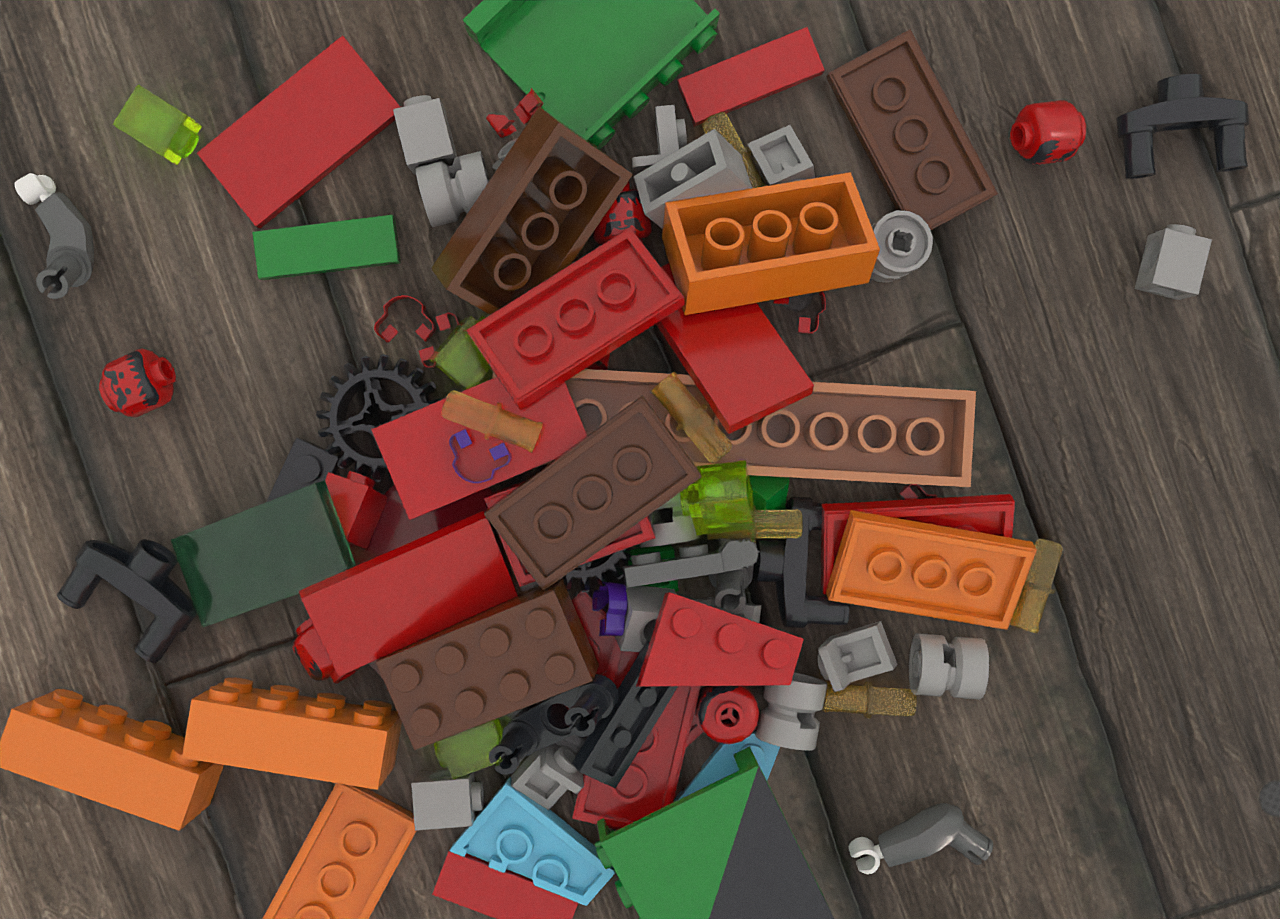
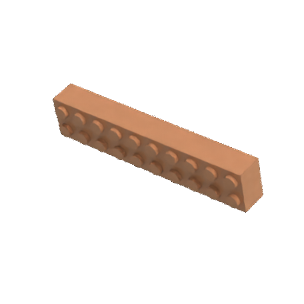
M584 369L565 381L587 435L643 395L702 473L971 487L976 391L812 382L814 389L811 395L728 434L690 375Z

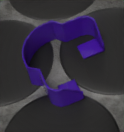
M467 429L452 435L449 440L450 447L455 455L452 466L455 472L468 482L482 483L494 478L496 470L511 462L512 456L505 443L489 449L494 461L508 455V462L493 469L491 478L487 480H470L463 476L456 466L459 455L453 445V440L456 437L461 449L473 443L466 431Z
M603 582L606 586L602 587L600 585V588L594 591L592 611H600L609 602V608L606 613V629L605 619L600 620L599 636H622L628 604L626 588L622 583Z

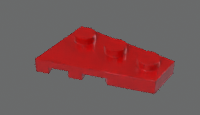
M668 592L664 595L636 687L791 685L804 639Z

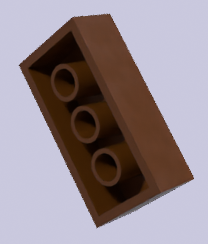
M538 107L431 269L446 290L491 315L571 265L633 174L608 154L544 109Z
M563 579L558 580L544 591L540 587L517 596L376 661V665L414 750L592 682L599 667Z

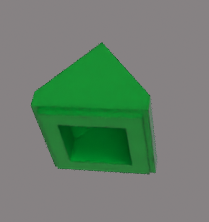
M742 475L738 505L747 521L761 533L784 515L789 477Z

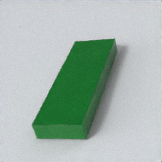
M393 215L252 232L257 273L260 280L401 263L396 221Z

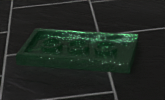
M326 481L314 483L171 539L202 627L297 595L299 590L356 566Z

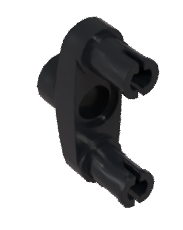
M1183 74L1159 80L1157 82L1159 103L1133 110L1116 118L1118 138H1123L1125 179H1141L1156 175L1153 134L1161 131L1209 128V131H1214L1216 172L1236 171L1248 167L1245 143V126L1249 125L1248 104L1234 99L1204 97L1201 74Z
M792 496L785 507L778 540H756V548L760 552H758L757 563H754L753 578L759 582H775L778 609L784 627L805 628L807 624L847 625L849 604L829 601L826 596H808L806 592L808 536L812 530L822 531V504L832 503H816L810 497Z
M147 539L140 540L132 553L104 541L87 540L75 557L76 566L57 593V597L61 602L74 609H80L85 606L103 578L125 595L151 611L155 618L135 646L134 651L141 658L152 663L162 659L177 634L186 631L197 614V609L192 600L168 577L178 562L177 557L165 546Z
M595 674L592 682L524 708L506 725L502 733V739L489 753L491 764L496 762L501 756L494 769L500 774H512L517 770L523 758L535 751L560 742L572 735L579 737L589 736L595 730L599 720L606 718L616 706L619 700V691L616 685L606 676Z

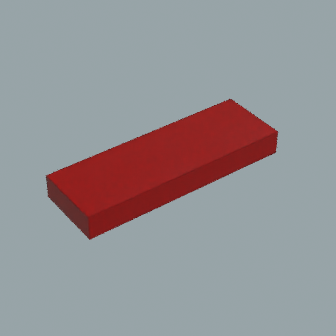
M805 27L677 79V86L695 127L823 75L825 69L808 27Z
M448 851L432 893L436 897L496 919H573L578 903L535 886L532 879L507 869L505 873L488 867L489 862L467 853L463 857Z

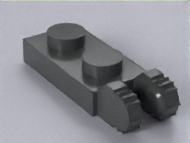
M737 538V540H724L719 548L712 552L708 551L707 544L679 548L680 557L661 560L660 551L632 555V564L622 566L626 587L629 588L740 570L744 566L748 568L750 565L753 566L755 562L757 563L756 560L760 551L757 550L753 541L750 542L749 539L745 541L744 538L741 540Z

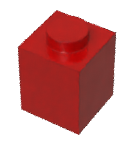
M349 471L347 477L344 478L328 472L306 526L327 536L367 550L388 497L374 490L373 487L376 481L364 475Z

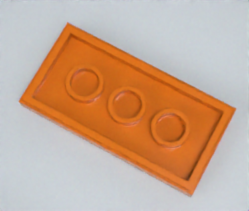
M851 510L826 594L829 601L1008 630L1037 548L1032 541Z
M336 783L262 919H369L416 833L414 813L368 788Z

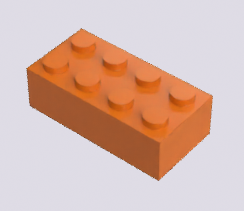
M851 172L665 202L662 240L676 287L684 296L685 305L682 308L685 315L866 284L870 281L880 251Z
M225 678L224 683L221 682L211 686L207 691L191 699L182 758L378 790L395 767L402 721L398 712L392 710V705L383 701L367 700L364 701L362 706L345 703L346 697L339 694L318 693L317 698L299 695L300 690L291 686L273 685L270 690L253 688V681L248 679Z
M56 689L12 708L0 740V768L178 831L210 805L224 765L182 758L185 737L171 733L172 728L167 724L153 720H146L142 723L128 718V712L122 708L112 705H100L99 707L83 702L81 694L66 689Z

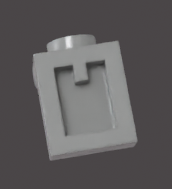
M791 125L747 144L749 155L766 186L815 178L814 165Z

